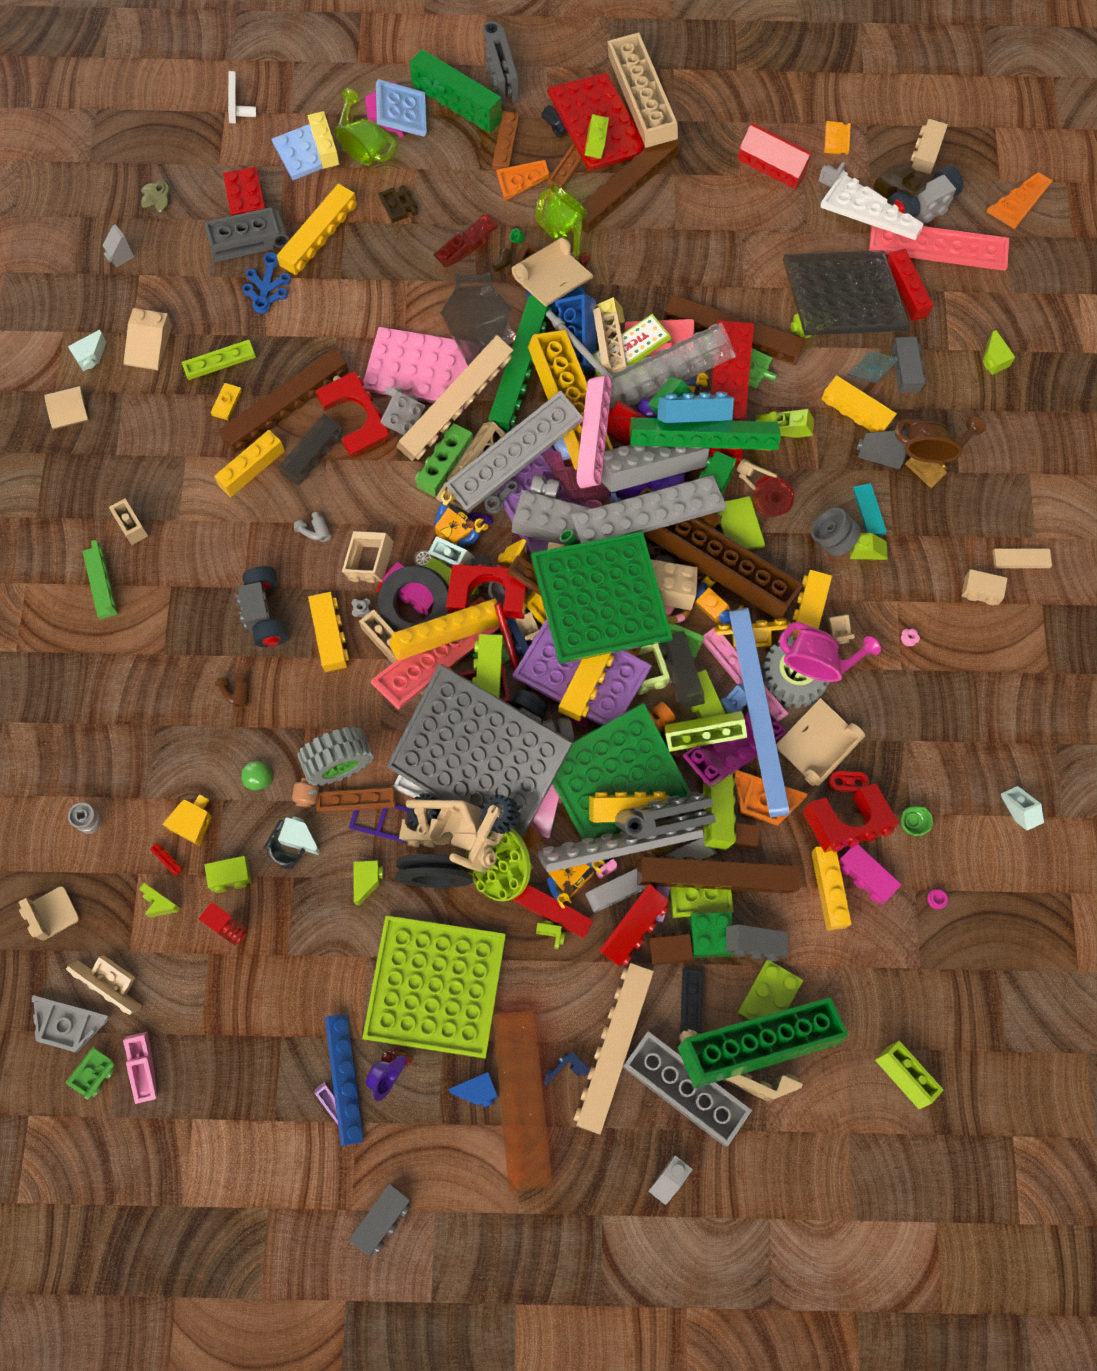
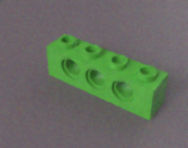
M453 423L451 428L446 429L444 438L436 444L434 453L426 459L422 471L419 470L416 474L417 488L434 497L438 495L444 483L447 482L448 476L473 440L472 432ZM432 472H437L436 475H430Z

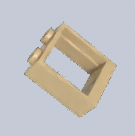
M353 531L342 572L353 582H358L359 580L369 583H375V581L383 582L394 541L387 533ZM364 547L379 548L373 571L357 570Z

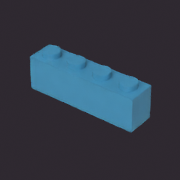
M701 392L698 396H694L693 393H683V396L666 394V397H659L657 419L664 423L732 420L734 398L728 396L726 392H716V395Z

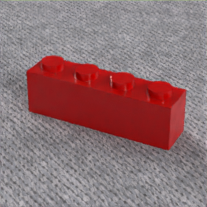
M906 249L889 253L885 267L911 320L916 321L928 317L933 303Z
M213 902L208 905L198 918L234 946L237 943L240 944L247 935V928Z

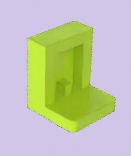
M551 921L537 923L536 934L556 937L555 949L559 950V944L563 945L565 933L561 932V926H555L554 922Z

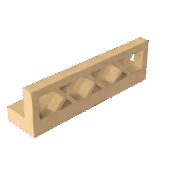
M600 307L593 309L602 366L610 374L627 370L617 311L603 315ZM615 318L611 326L605 323V321ZM612 332L617 333L613 340L608 338ZM614 345L620 347L616 353L610 351ZM617 359L622 361L621 365L613 367V363Z
M494 422L483 423L447 480L449 481L484 453L483 449L486 445L491 446L495 444L493 443L495 431L501 436L499 440L506 433Z

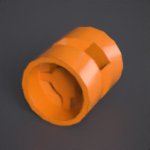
M659 702L652 707V712L648 711L659 733L663 732L664 725L673 724L676 721L671 709L663 702Z

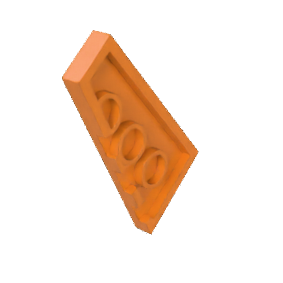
M1038 172L1023 182L1020 187L1012 190L1009 195L1002 197L995 205L988 207L986 212L1016 229L1053 180Z

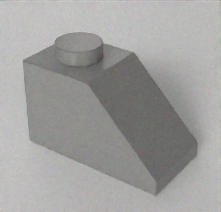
M116 224L113 225L102 246L105 250L104 256L109 263L112 262L117 268L134 258L123 233Z
M676 1155L672 1156L648 1192L666 1205L693 1169Z

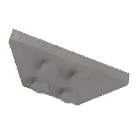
M32 996L35 1010L33 1015L36 1025L35 1039L40 1043L78 1053L110 1019V1016Z

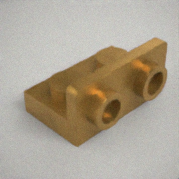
M912 457L905 463L931 489L944 476L948 475L946 471L948 468L943 463H927Z

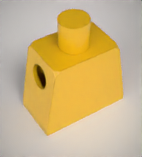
M198 795L194 804L183 800L162 825L200 846L211 820V815L204 810L209 800L202 795Z

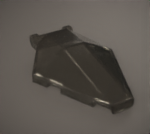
M490 272L477 275L454 274L455 289L440 313L467 366L471 364L496 335L502 339L512 310L491 285ZM485 282V285L461 286V283Z

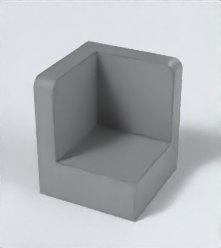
M842 162L838 169L830 165H824L818 181L832 187L844 170L845 163Z

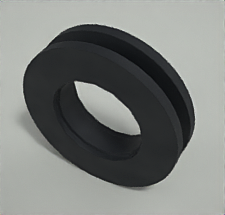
M413 565L394 571L385 579L379 591L378 608L381 618L394 632H398L448 615L446 603L449 586L438 572L425 566ZM408 583H420L426 586L432 593L434 600L433 609L424 620H409L398 609L397 596L401 588Z
M417 854L403 856L396 860V867L400 871L395 873V880L411 886L429 888L461 887L472 884L473 875L467 873L472 871V869L452 862L449 858L450 855Z

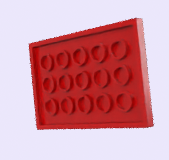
M607 72L548 87L547 94L588 171L631 160L635 155H639L644 150L645 146L640 133ZM592 114L609 118L601 159L584 155Z

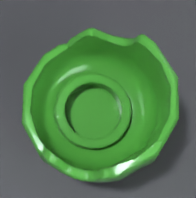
M253 761L246 764L242 769L241 781L250 790L258 791L259 789L268 788L273 781V771L269 765L260 761Z
M908 807V809L902 812L900 818L901 827L907 834L913 836L925 835L932 828V814L925 807Z

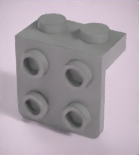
M387 386L385 393L392 396L381 419V424L405 435L419 420L426 405L418 402L419 398L410 393L408 396L404 395L405 390L397 386L394 389Z

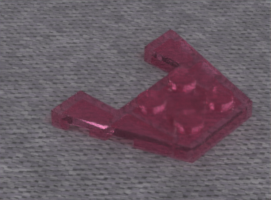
M561 452L544 453L543 458L558 481H560L572 501L608 498L609 489L602 482L600 485L580 488L577 483V470L574 467L564 466Z

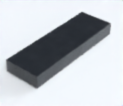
M682 969L680 1032L688 1031V1029L697 1033L702 1031L703 970Z

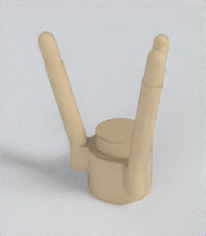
M743 459L737 468V471L740 473L739 477L757 494L761 492L756 490V486L747 476L751 477L754 471L757 470L777 478L778 474Z

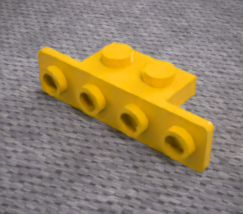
M784 618L775 619V622L758 620L756 623H753L752 628L756 647L772 646L771 631L786 629L791 623ZM723 623L719 624L718 627H713L716 635L732 634L733 648L736 649L732 625Z

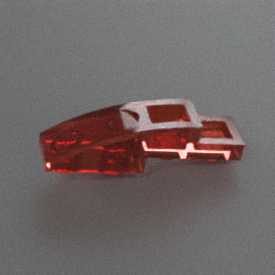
M485 213L462 234L458 232L435 252L433 256L444 268L451 266L487 242L485 238L497 229L498 225Z

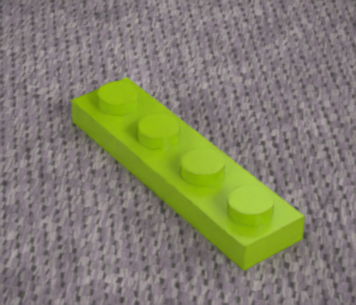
M246 340L183 361L182 365L187 379L191 380L256 358L250 340Z

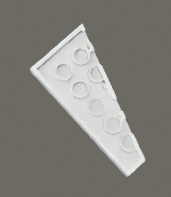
M844 170L821 202V208L916 240L923 229L922 222L908 213L899 212V208L895 204L893 206L887 203L886 198L868 186L863 187L859 184V180L856 178L851 179Z

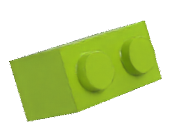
M592 114L584 155L601 159L609 118Z
M245 856L204 864L208 888L215 893L225 892L227 888L235 887V889L244 888L247 884L252 883L249 860Z

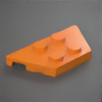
M738 770L734 772L740 813L778 826L788 815L770 818L762 778ZM785 786L791 813L807 797V794Z

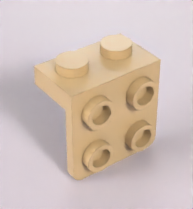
M58 887L35 901L27 898L19 901L21 906L19 912L24 920L27 919L30 925L28 926L29 933L32 937L42 941L79 921V916L64 887Z

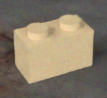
M126 499L109 507L131 545L148 537Z
M970 569L964 579L961 597H966L971 601H983L988 605H999L1005 596L1007 578Z

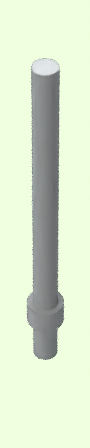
M549 310L546 316L550 319L555 329L558 331L566 330L570 342L602 376L608 375L610 380H612L613 376L565 326V322Z

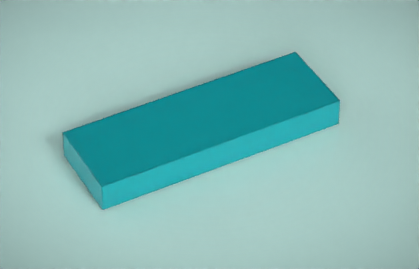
M871 483L854 486L852 490L866 533H873L876 536L885 535L887 531Z

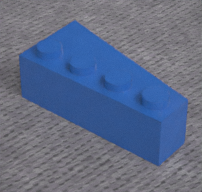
M583 294L555 300V305L559 310L558 317L565 322V326L593 355L597 351L596 325L593 309H596V299ZM572 344L582 372L596 370Z

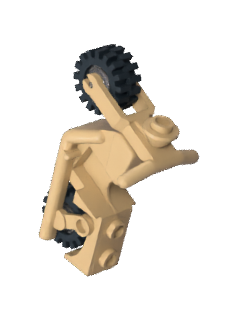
M427 793L425 795L419 794L420 797L416 796L415 800L406 801L408 811H411L408 817L411 819L409 821L402 819L399 839L408 842L407 845L419 847L420 844H423V846L434 848L435 845L448 844L453 835L451 845L470 853L468 859L452 853L449 857L450 860L466 868L484 873L492 868L496 862V854L492 849L493 845L499 844L505 832L509 833L511 832L510 828L514 829L516 827L514 822H519L516 817L520 816V813L517 812L520 808L516 805V801L501 794L492 795L493 798L489 797L487 799L488 803L484 802L483 804L485 809H480L462 800H440V798ZM490 830L493 831L491 837L488 838L487 836Z

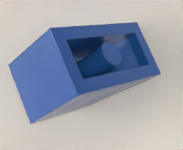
M488 1072L449 1089L452 1095L478 1106L483 1105L484 1108L494 1104V1099L498 1098Z

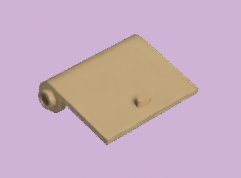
M559 238L512 267L514 278L545 307L593 278V275L570 255L571 245L564 238Z
M820 698L784 735L776 746L777 750L805 776L806 781L810 785L819 786L860 743L865 734L857 725L853 723L848 725Z

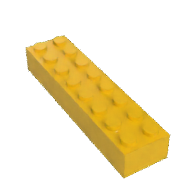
M566 330L534 334L528 349L548 401L558 392L562 391L584 418L588 384ZM583 421L563 436L575 470L578 468ZM606 434L605 451H609L613 448Z

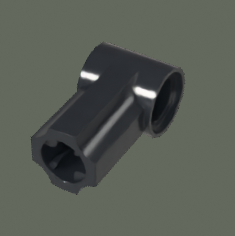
M546 106L541 113V117L552 127L554 134L561 138L568 133L564 123L553 106Z

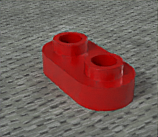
M836 771L829 778V786L836 792L856 793L859 788L869 785V778L862 772ZM835 780H840L841 785H837ZM855 781H859L861 786H856Z

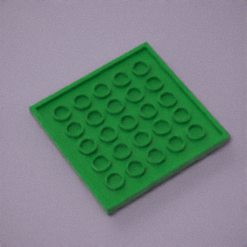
M643 531L531 553V560L558 664L672 641V633Z
M644 703L573 741L574 744L552 783L582 840L585 838H600L603 834H618L622 831L616 826L615 822H592L589 820V796H595L596 792H607V796L615 795V792H627V795H634V792H646V795H654V792L662 791L666 792L668 796L678 795L679 798L685 797L686 793L690 792Z

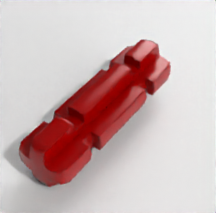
M155 843L150 848L151 852L170 869L173 875L177 876L183 871L182 866L176 863L177 861L159 843Z

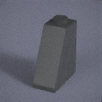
M909 429L903 430L902 434L908 437ZM895 431L866 433L863 440L859 439L856 450H859V458L900 469L906 455L905 444L896 438Z

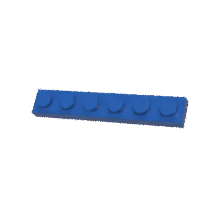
M347 1014L325 1017L340 1144L345 1146L362 1143L364 1141Z

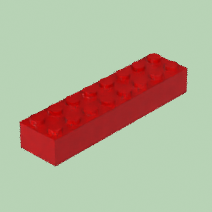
M718 320L710 393L711 395H716V392H726L728 396L733 397L732 420L729 421H745L754 324ZM709 448L708 459L710 456L713 457L715 452L718 451L736 459L735 466L738 467L742 460L743 449Z

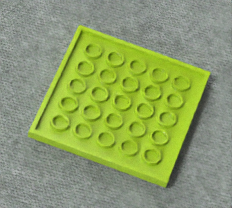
M385 916L362 1039L486 1059L506 934Z

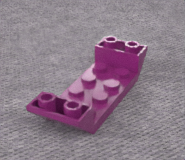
M749 711L744 716L747 738L701 747L697 745L683 755L709 787L716 786L758 756ZM770 713L775 741H777L787 731Z

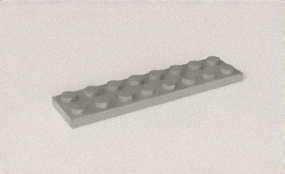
M560 391L445 484L464 509L470 512L584 419L562 391Z
M712 475L571 515V521L580 543L642 531L643 533L725 510L726 504Z
M697 826L637 840L622 830L618 834H603L600 838H585L582 842H566L559 847H545L543 850L537 851L538 859L545 870L551 872L703 838L704 835L703 829Z

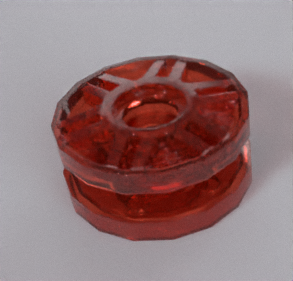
M770 478L762 481L756 486L753 493L755 509L766 517H777L786 514L794 503L793 488L782 478ZM772 493L776 495V502L771 500Z

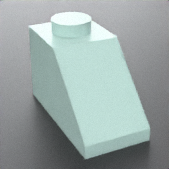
M98 330L68 346L81 369L85 371L93 368L100 362L106 340L101 331Z
M437 536L428 552L450 566L452 564L458 565L459 563L471 566L475 558L467 550Z
M1019 786L1001 793V797L1015 822L1025 830H1030L1044 823L1041 803Z
M298 817L286 818L278 841L282 845L299 850L304 848L306 852L319 855L320 850L307 825L303 823L304 820Z

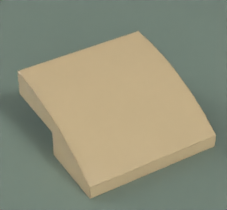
M80 386L44 395L52 429L89 421Z

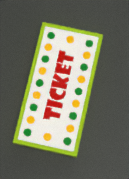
M653 314L622 334L627 367H631L671 340L670 334ZM614 345L610 351L616 353L620 347ZM599 349L598 351H596L595 353H593V356H594V357L601 363V365H602L601 355H600V349ZM617 359L613 363V367L621 365L622 361ZM620 371V372H617V373H614V374H611V375L613 376V378H615L617 375H619V374L622 373L623 371Z

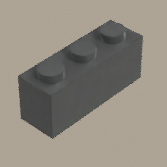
M917 337L895 338L891 349L899 393L920 392L923 385L926 384V375L922 371L923 359H920L921 347L917 342Z
M745 925L726 927V952H732L736 957L751 955V959L767 957V961L776 962L779 961V958L788 957V932Z
M389 1184L349 1241L369 1257L373 1253L377 1255L385 1244L382 1242L387 1234L391 1236L397 1228L398 1224L395 1223L400 1215L404 1217L412 1207L409 1205L412 1199L393 1184Z

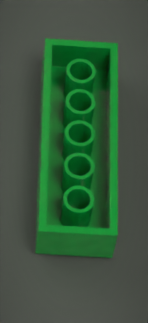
M423 49L409 61L412 86L416 90L425 92L429 98L435 99L441 105L448 107L454 113L461 115L467 121L474 123L488 133H491L499 125L502 119V102L499 95Z

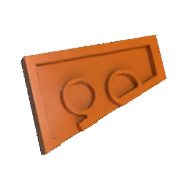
M542 160L496 170L504 202L548 179L549 171L546 161Z

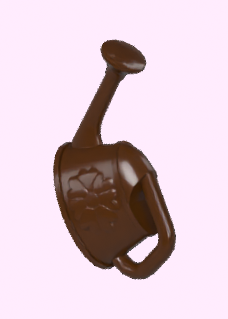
M971 417L966 423L967 432L961 438L954 439L948 427L933 420L923 421L905 418L898 422L895 436L901 443L905 444V451L910 457L927 463H945L959 458L962 455V448L973 434L983 433L986 429V424L980 417ZM904 426H909L908 437L902 434Z

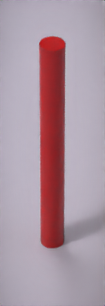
M496 603L494 608L513 672H515L519 665L502 604Z

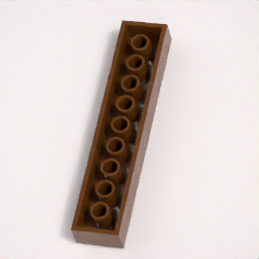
M645 487L638 496L654 491ZM698 518L643 533L645 537L691 566L697 567L699 571L775 619L784 616L804 585Z

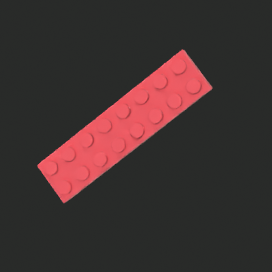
M871 225L868 252L889 255L891 252L906 249L910 258L1005 271L1008 267L1009 238L923 226L916 240Z
M480 596L469 607L486 601ZM497 626L403 660L395 661L374 677L371 684L399 710L427 688L439 664H443L451 669L475 650V641H479V634L494 635L501 628Z

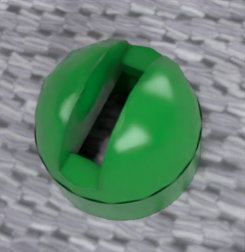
M515 228L511 231V242L520 244L524 241L525 235L521 230Z
M565 530L560 535V541L564 545L570 546L576 543L577 537L572 530Z

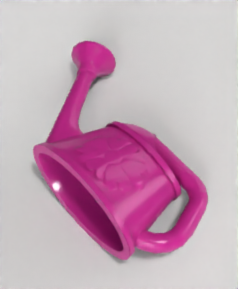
M793 622L788 625L779 638L781 649L786 654L784 662L787 666L804 676L826 682L841 680L842 674L869 653L877 655L881 651L879 642L874 637L867 636L863 640L861 650L850 658L841 660L838 653L839 645L831 635L801 622ZM794 630H801L798 632L792 647H790L787 643L788 637Z

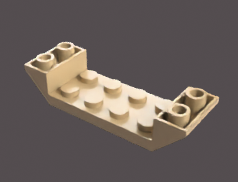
M688 1029V1031L680 1033L678 1039L682 1043L685 1038L698 1035L699 1033ZM747 1073L721 1080L765 1101H770L802 1088L803 1085L798 1082L799 1078L788 1073L776 1077L773 1087L764 1081H753V1077Z

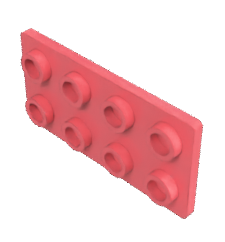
M693 319L660 320V324L670 334L671 340L646 357L693 355L695 321ZM641 321L625 322V332Z

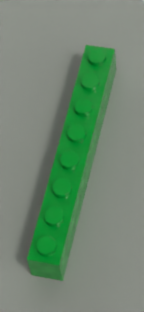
M533 295L528 297L512 346L513 351L510 354L512 358L506 364L488 418L489 422H494L500 429L508 432L516 424L517 410L520 411L522 400L520 399L522 394L525 395L527 390L526 381L532 375L531 365L534 362L528 345L534 334L546 332V319L548 318L546 313L549 310L552 311L550 305L545 307Z
M631 417L629 433L631 446L778 450L781 436L778 422L724 420L664 423L657 418Z

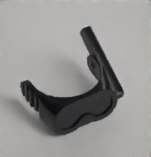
M280 819L264 848L267 850L268 858L285 869H292L304 854L305 849L302 848L298 855L294 856L286 853L281 848L278 842V834L284 821Z

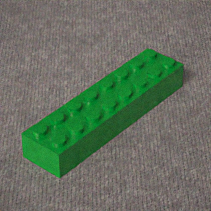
M831 997L687 1037L679 1045L678 1051L693 1087L697 1088L838 1046L849 1035Z

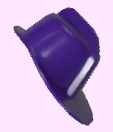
M399 1056L391 1063L381 1061L371 1068L366 1079V1086L374 1092V1100L381 1101L388 1095L406 1064V1057Z

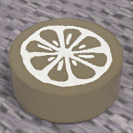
M420 550L415 554V564L426 566L433 556L427 550Z

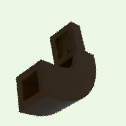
M897 164L875 180L873 190L888 199L900 188L912 198H915L926 189L927 184L914 175L915 169L907 165Z

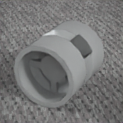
M535 474L530 492L556 499L560 481L554 479L547 481L545 477Z
M84 802L77 803L69 810L68 820L70 824L82 833L92 834L100 828L102 824L101 814L89 804Z

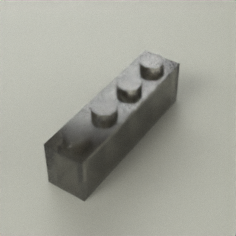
M323 414L278 466L281 474L298 486L306 481L309 473L319 466L321 459L330 453L336 442L342 439L343 430L341 424Z
M684 631L672 634V641L663 642L660 645L662 656L666 655L667 660H664L666 670L671 671L669 679L671 686L676 688V691H674L676 703L680 702L682 709L705 704L704 692Z

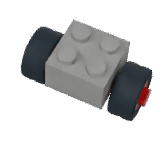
M946 166L934 174L933 180L926 183V189L915 198L900 190L891 196L890 205L893 206L895 204L899 208V212L908 213L920 222L928 223L936 216L944 215L948 211L953 197L962 192L963 180L961 174L954 166Z

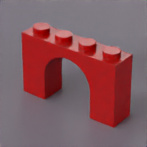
M355 371L316 390V397L324 411L343 402H355L365 410L367 420L364 426L342 438V444L350 458L388 440L390 429L381 424V412L378 407L374 408L370 392L365 391L363 388L364 382L360 375H356Z
M465 563L452 564L446 608L449 614L468 608L471 594L478 585L484 582H496L505 588L503 606L505 618L524 619L528 587L506 573L509 568L505 566L487 567L483 564L477 566H469Z
M876 783L859 788L853 797L864 818V826L852 827L840 821L827 798L808 803L803 814L824 853L829 851L837 852L846 846L854 847L860 842H871L879 836L887 837L894 833V829L899 822Z

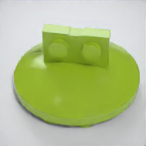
M510 828L511 832H505L499 844L492 847L496 854V862L493 867L484 873L475 870L468 872L473 875V881L478 891L497 901H508L518 897L527 887L531 869L534 868L530 862L529 853L523 839L512 828ZM490 830L487 836L488 838L491 837L493 831ZM466 851V859L469 857V851Z

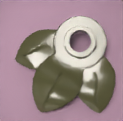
M160 181L156 184H147L141 189V192L144 194L141 200L142 207L148 208L155 205L158 212H163L169 202L170 188L168 184Z

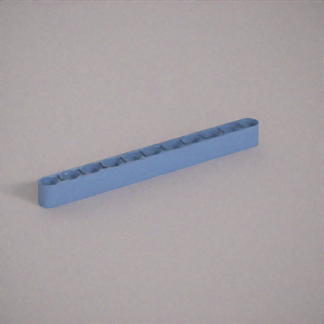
M749 609L729 611L770 818L788 815L790 810Z

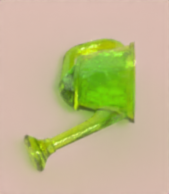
M344 89L341 93V97L345 101L339 125L334 128L337 141L352 158L361 164L369 166L373 161L385 162L390 160L397 148L396 140L371 120L361 119L350 123L348 121L350 107L359 101V95L353 89ZM389 142L390 147L387 153L384 155H379L380 151Z
M551 184L549 189L544 190L539 196L535 211L536 221L550 237L556 240L567 238L568 234L573 231V258L579 262L582 219L588 215L587 211L572 195L562 188ZM547 198V202H546V206H545V209H544V213L542 214L543 207H544V202H545V199Z

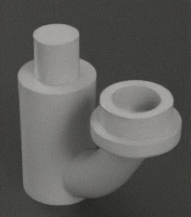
M319 512L312 513V524L315 532L307 529L308 526L304 520L294 523L295 532H301L312 540L325 542L331 538L324 517L320 516Z

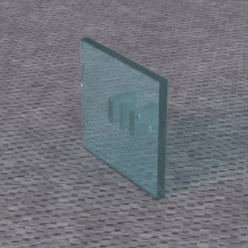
M869 352L848 375L877 383L898 361V358Z

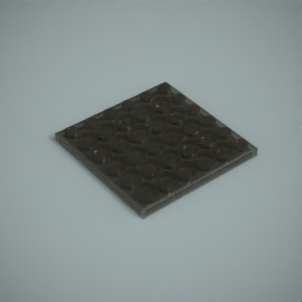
M885 251L784 255V266L805 336L908 331L910 325Z

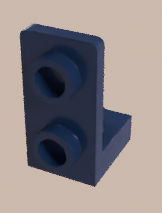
M573 1052L569 1055L565 1053L557 1061L560 1065L555 1070L550 1068L545 1073L543 1084L547 1086L568 1063L571 1064L569 1068L577 1076L581 1074L584 1077L590 1069Z

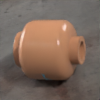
M302 778L301 782L294 784L293 802L296 803V806L311 808L312 805L317 803L319 786L310 785L307 779Z

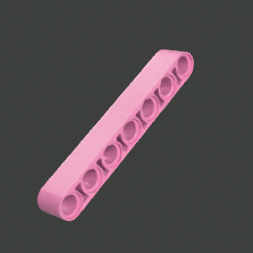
M608 375L588 380L577 468V483L580 488L601 484L612 389L611 380Z

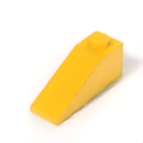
M522 539L506 547L504 553H500L497 563L509 568L517 555L527 561L526 540Z

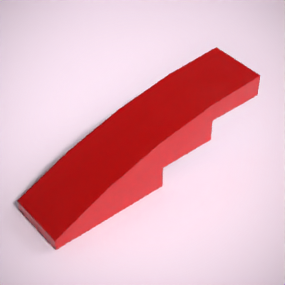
M529 885L518 897L511 899L541 918L554 922L555 925L561 926L582 939L585 938L593 922L590 918L563 904L565 908L562 909L556 899Z

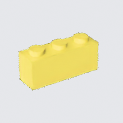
M324 111L307 115L322 168L339 165L337 151Z

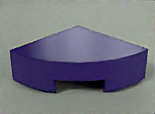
M476 513L467 515L474 523L477 519H484L481 527L483 524H488L489 526L493 523V520L488 515Z

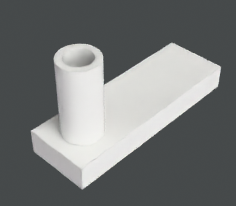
M229 71V123H236V116L256 117V107L236 106L235 71Z

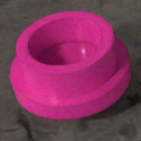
M934 889L929 892L927 901L932 908L942 909L947 905L948 897L943 890Z

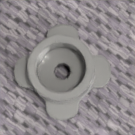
M354 599L352 601V615L354 617H365L370 613L369 599Z

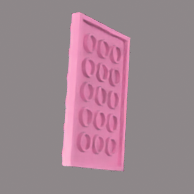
M379 327L364 377L363 388L366 392L388 395L385 393L387 386L393 389L397 386L405 390L404 395L406 396L410 393L418 397V401L435 403L481 353L482 346L478 343Z

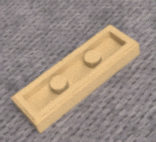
M1050 549L993 550L994 568H1051L1052 566Z

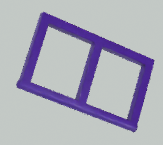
M396 804L395 809L411 813V811H408V807ZM388 808L383 809L376 831L354 825L359 810H354L349 829L406 843V841L399 839L397 836L381 832Z

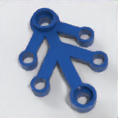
M269 252L264 256V262L267 267L263 282L257 276L254 269L246 271L247 279L253 281L261 291L260 296L254 292L251 284L247 283L242 287L244 294L253 300L252 306L254 311L259 314L268 312L270 304L278 299L285 300L288 297L285 288H279L276 293L267 297L269 292L280 285H289L291 283L288 273L281 274L278 279L271 282L273 270L279 264L277 255L273 252Z

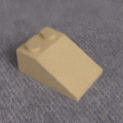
M133 308L128 322L124 365L159 371L173 326L167 313Z

